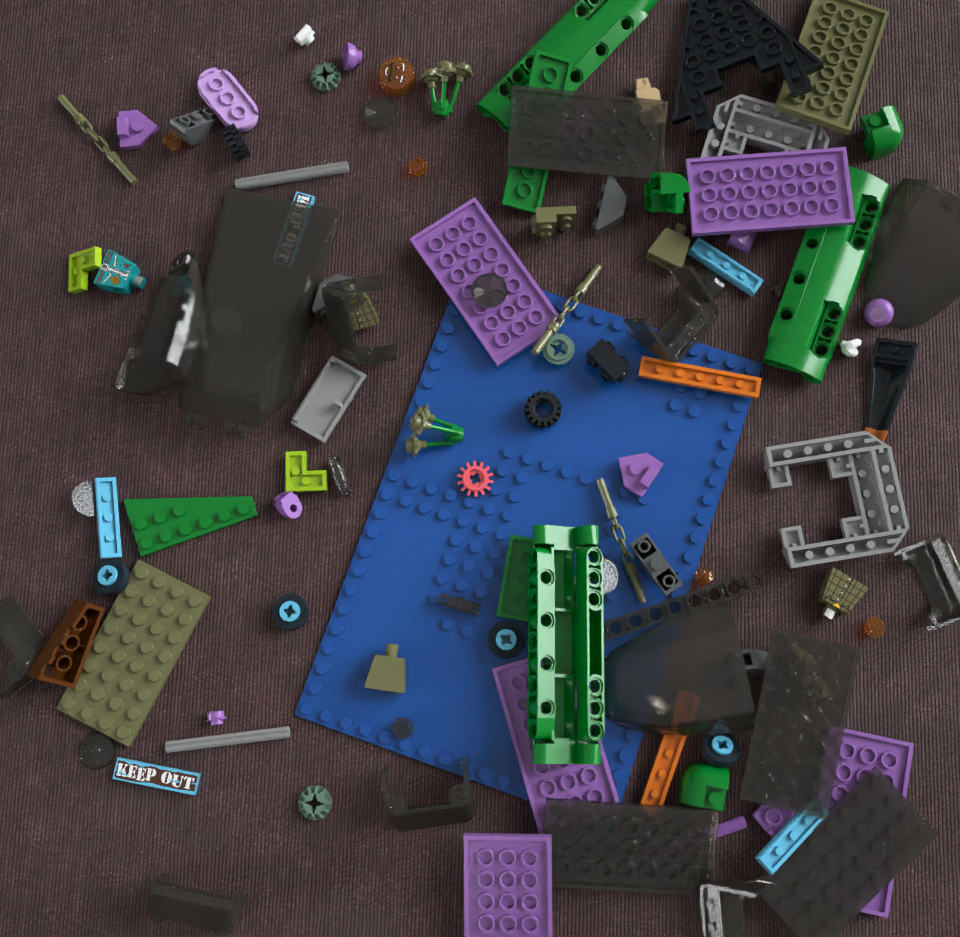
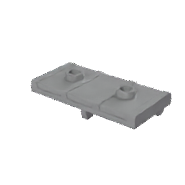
M332 355L295 412L290 423L319 441L326 443L367 375Z

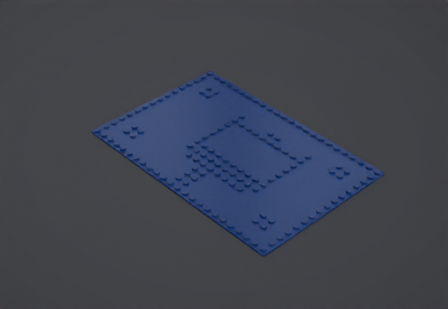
M542 290L560 315L564 310L563 305L568 299ZM449 300L295 713L304 719L530 801L492 668L528 658V622L496 617L510 534L533 538V525L566 527L597 525L599 531V545L597 548L603 554L605 733L601 742L621 804L752 399L638 377L640 360L642 356L754 377H759L762 365L759 362L578 302L573 311L567 312L564 317V324L556 332V334L568 336L574 344V355L570 361L559 366L553 363L550 364L544 358L542 350L537 356L531 352L536 345L534 343L497 367L455 305ZM572 300L567 305L570 308L574 305ZM601 339L605 342L609 341L614 346L615 352L619 356H624L629 362L630 369L627 373L629 376L621 384L617 382L613 386L610 382H605L600 375L601 372L597 368H592L586 361L587 351ZM562 344L559 347H553L555 349L554 356L559 352L564 353L562 351ZM539 390L543 392L547 390L550 394L554 393L555 397L559 398L562 406L559 420L548 429L547 427H544V429L533 427L534 425L532 423L530 425L525 417V404L528 397L532 396L534 392L539 393ZM539 403L535 407V412L541 417H546L550 414L551 408L547 403ZM428 404L430 414L435 415V418L451 424H457V427L464 429L462 442L455 443L454 446L426 447V449H420L416 458L413 457L412 453H407L406 439L411 438L412 433H414L409 427L410 419L419 406L424 407ZM436 422L431 423L432 425L446 428V426H443ZM424 429L421 435L416 436L420 441L426 440V442L447 441V439H444V432L433 429ZM648 453L664 463V465L642 498L624 487L618 458ZM473 461H476V466H480V463L483 462L482 468L490 467L487 473H493L489 480L494 482L487 484L491 488L490 491L485 488L483 489L485 495L478 491V497H474L473 491L470 496L467 495L468 489L463 492L461 491L464 485H458L457 482L462 481V478L457 477V475H463L464 472L460 468L463 467L466 470L467 462L470 466H473ZM479 474L470 476L472 484L475 485L476 482H481ZM604 478L613 507L615 506L618 513L616 519L623 528L627 551L632 554L638 571L636 573L647 601L645 603L638 604L629 575L626 574L621 559L622 550L619 543L614 539L612 533L613 524L611 520L607 519L606 509L596 483L598 479ZM620 529L615 530L619 540V538H622ZM644 533L649 535L683 583V585L667 596L650 581L638 564L629 546L631 542ZM576 551L574 552V576H576ZM629 555L628 557H624L626 563L631 562ZM502 621H511L517 624L522 629L525 637L524 647L521 652L509 659L499 658L494 655L489 649L487 642L488 633L491 628ZM386 643L399 645L397 658L406 659V693L364 688L375 654L384 656ZM617 814L588 823L611 830Z

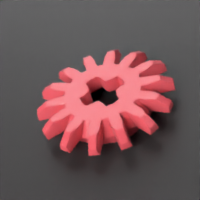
M473 461V466H470L467 462L466 470L463 467L460 468L464 473L463 475H457V477L462 478V481L457 483L458 485H464L461 488L462 492L468 489V496H470L472 491L474 492V497H478V491L485 495L483 489L485 488L489 491L491 489L487 484L494 482L489 480L493 473H487L490 469L489 466L485 469L482 468L483 462L480 463V466H476V461ZM479 474L481 482H476L475 485L472 484L470 476Z

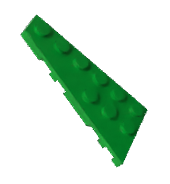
M251 496L123 499L141 557L259 516Z

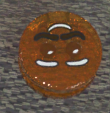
M392 57L384 61L379 69L382 89L392 96H403L409 93L415 83L414 69L411 63L402 57Z

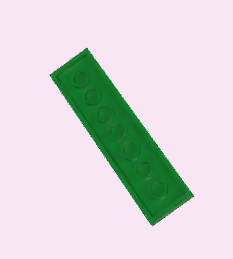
M538 49L535 51L501 200V205L533 214H536V208L541 207L574 60Z

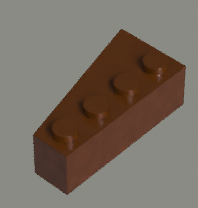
M75 599L26 674L38 680L75 689L105 608Z

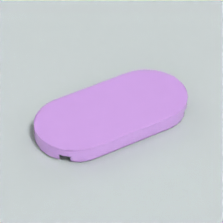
M210 68L200 74L198 78V92L225 127L234 123L239 132H246L257 124L258 108L230 72L224 69L222 71L218 70V68Z

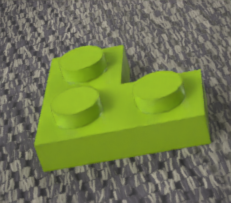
M94 246L69 255L68 292L76 294L88 290V271L101 267L102 248Z
M306 451L285 452L286 492L327 491V471H307Z

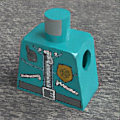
M108 249L93 283L101 290L129 295L133 287L143 289L146 284V278L139 276L140 269L136 264Z

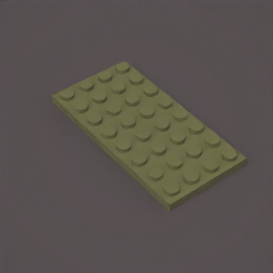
M812 0L798 41L823 62L824 69L807 75L812 86V92L793 99L784 78L774 110L849 135L889 11L857 0Z
M138 559L130 573L129 583L119 593L92 642L75 689L67 687L56 709L130 747L211 596Z

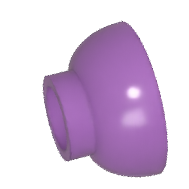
M346 42L343 50L342 64L344 71H350L355 66L360 67L362 51L357 50L353 44Z
M874 299L864 309V318L873 327L886 326L894 316L893 306L885 299Z

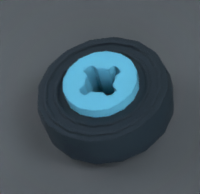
M106 559L98 564L93 572V586L104 595H117L129 583V569L125 563L117 559Z
M287 593L280 596L272 608V616L275 623L285 630L301 628L307 622L310 615L307 601L295 593Z
M502 621L491 628L488 633L487 642L489 649L494 655L499 658L509 659L521 652L524 647L525 637L522 629L517 624L511 621Z
M713 731L706 735L702 742V754L709 764L718 768H728L737 762L740 756V745L731 734L724 731Z

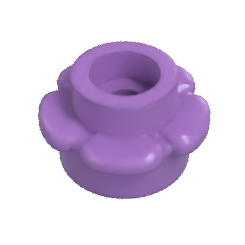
M224 710L208 712L206 722H210L211 726L222 724L223 719H226Z

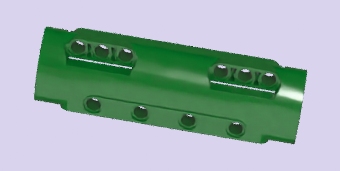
M577 0L498 80L492 89L477 103V109L485 117L492 116L515 142L528 81L512 97L511 95L529 78L534 54L537 49L574 60L571 74L574 76L575 81L569 80L566 101L638 27L659 0H606L601 6L600 4L604 0H593V4L590 0ZM577 9L580 11L581 17L578 16L576 12ZM621 22L624 23L625 30L622 28ZM596 48L599 49V51H600V56L597 55V53H596ZM525 61L530 63V69L526 67ZM512 74L517 76V82L512 79ZM499 87L505 90V95L499 92Z
M850 166L848 167L855 221L860 210L855 227L853 224L806 229L768 335L769 343L762 360L763 363L769 366L801 373L806 381L815 384L822 382L827 364L832 359L890 188L886 182L878 177ZM853 227H854V230H853L851 239H850V241H849V238H850L852 229H853ZM864 227H869L868 230H862ZM859 244L864 245V246L861 247V248L855 247V246H857V245H859ZM812 245H816V246H817V247H815V248H813V249H810V248H809V247L812 246ZM797 281H804L802 284H796ZM825 306H826V309H825V312H824L822 321H821V323H820V320H821V317H822L824 308H825ZM832 315H839L836 319L830 318ZM785 316H792L789 320H783ZM819 323H820V326H819V329H818L816 338H815V340H814V337H815V334H816L818 325H819ZM828 332L833 333L830 337H824V334ZM821 350L827 351L824 355H818L817 353Z
M533 525V547L528 555V735L532 740V764H601V744H599V741H601L605 733L603 554L597 548L599 545L597 525H582L578 527ZM575 551H576V608H575V589H574V552H575ZM575 679L577 685V738H575ZM541 704H543V707H544L543 712L541 711V708H540V707H541Z

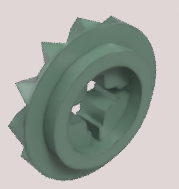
M323 61L322 64H316L315 68L311 70L310 78L313 86L318 90L330 91L339 85L341 73L338 66L333 65L332 62L325 63ZM324 71L328 74L327 82H325L323 77Z
M564 334L552 336L542 349L544 358L550 364L553 363L558 366L570 361L575 350L572 340ZM562 344V351L564 353L559 352L554 356L555 349L553 347H559Z
M313 785L307 787L300 794L298 800L299 811L304 818L312 821L324 818L332 807L330 793L322 786ZM316 794L317 801L324 804L316 806L313 812V806L306 802L312 801Z

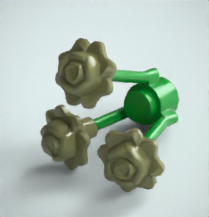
M439 61L438 66H435L434 69L424 70L419 81L428 84V89L431 92L432 111H434L435 116L449 117V114L453 113V105L460 84L463 83L464 78L473 77L470 65L458 62L457 65L453 66L452 62ZM455 72L457 75L456 85L449 104V100L445 99L446 81H448L449 75ZM440 80L442 81L441 99H437L436 103L435 83Z
M428 404L424 407L419 406L410 419L409 427L414 433H412L411 438L406 439L407 453H412L413 457L416 458L420 449H426V447L454 446L455 443L462 442L464 429L457 427V424H451L435 418V415L430 414ZM436 422L438 424L446 426V428L432 425L431 423ZM424 429H433L444 432V439H447V441L426 442V440L420 441L416 436L421 435Z

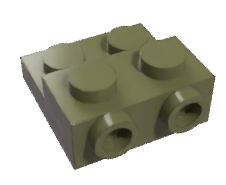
M576 206L536 208V214L532 215V234L541 239H550L555 237L556 229L568 231L574 228Z

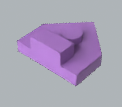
M138 110L120 111L119 117H117V135L120 138V148L122 150L142 148L146 144L145 141L159 130L156 124Z
M648 453L618 458L624 487L642 498L664 463Z
M773 794L751 815L773 838L796 814V796Z

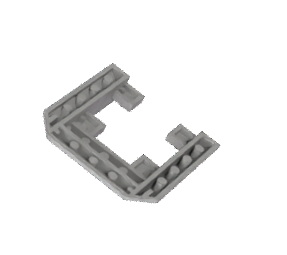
M740 94L717 105L713 116L715 128L709 130L700 158L722 156V153L742 155L745 145L768 152L828 148L830 138L823 126L774 110V103Z
M861 431L765 447L764 471H767L770 490L792 486L789 467L826 461L830 480L848 477L856 516L839 519L843 539L805 545L801 525L779 529L783 548L781 552L790 569L894 552L908 531L909 523L892 449L889 445L868 431Z

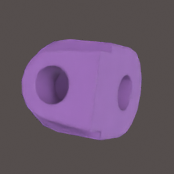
M292 491L282 492L274 498V505L281 515L286 518H297L300 516L302 505L297 495Z

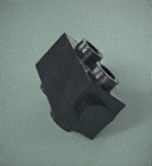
M601 339L587 351L586 361L592 368H597L601 372L600 375L605 382H610L614 386L617 382L621 384L629 376L627 374L630 369L629 362L624 356H619L615 352L614 346L609 341L605 342Z

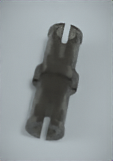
M340 456L329 458L327 461L333 474L332 480L336 483L340 498L352 495L353 493L347 480L348 474L344 471Z
M441 592L440 598L446 599L448 602L439 600V606H445L455 609V612L460 613L462 611L478 617L479 611L471 609V607L480 610V603L464 600L462 596L458 598Z

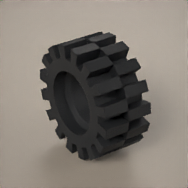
M234 123L220 130L237 162L251 156Z
M539 390V393H532V396L528 397L525 404V417L530 425L532 423L533 427H540V429H544V427L548 429L551 425L554 426L561 415L562 406L559 398H556L554 393L550 394L547 390L546 392ZM539 403H547L551 408V412L548 416L541 417L536 414L535 407Z

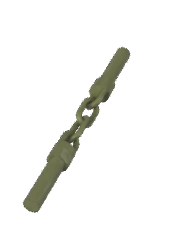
M63 94L59 95L58 101L71 114L77 125L94 139V143L99 150L107 154V159L112 165L117 167L131 185H135L138 180L122 163L117 153L111 152L108 143L92 130V125L83 114L79 113ZM102 141L105 146L101 148L97 142Z
M596 264L584 281L575 289V296L569 297L565 302L562 313L555 316L547 326L545 333L531 350L534 355L537 356L549 339L556 334L564 323V317L567 312L573 311L577 306L578 298L585 295L590 284L602 270L601 265ZM572 300L574 305L570 308L567 305Z
M604 478L598 479L596 483L606 509L607 519L611 520L613 524L612 533L614 539L619 543L622 550L621 559L626 574L629 575L638 604L645 603L647 601L636 573L638 571L632 554L627 551L623 528L616 519L618 513L615 506L613 507ZM620 529L622 538H619V540L615 532ZM629 555L631 562L626 563L624 557H628Z

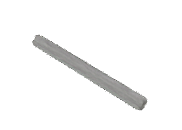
M347 161L240 178L235 180V187L240 191L348 173L349 165Z
M286 726L165 742V751L171 753L289 738L291 733L290 728Z

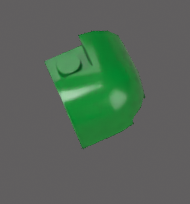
M894 106L882 107L880 111L863 116L859 120L867 137L862 145L869 161L893 153L901 143L904 134L903 124Z
M671 172L650 173L649 183H645L644 211L652 213L666 211L675 214L683 213L685 205L683 193L690 192V186L686 178Z
M696 762L689 765L680 777L677 801L692 806L723 811L726 790L729 787V769L718 768L707 762Z

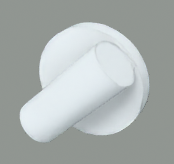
M305 24L294 37V40L301 46L304 44L308 46L315 39L313 37L315 32L311 30L309 25Z
M860 339L842 341L840 343L843 354L848 357L857 356L858 350L856 347L861 345Z

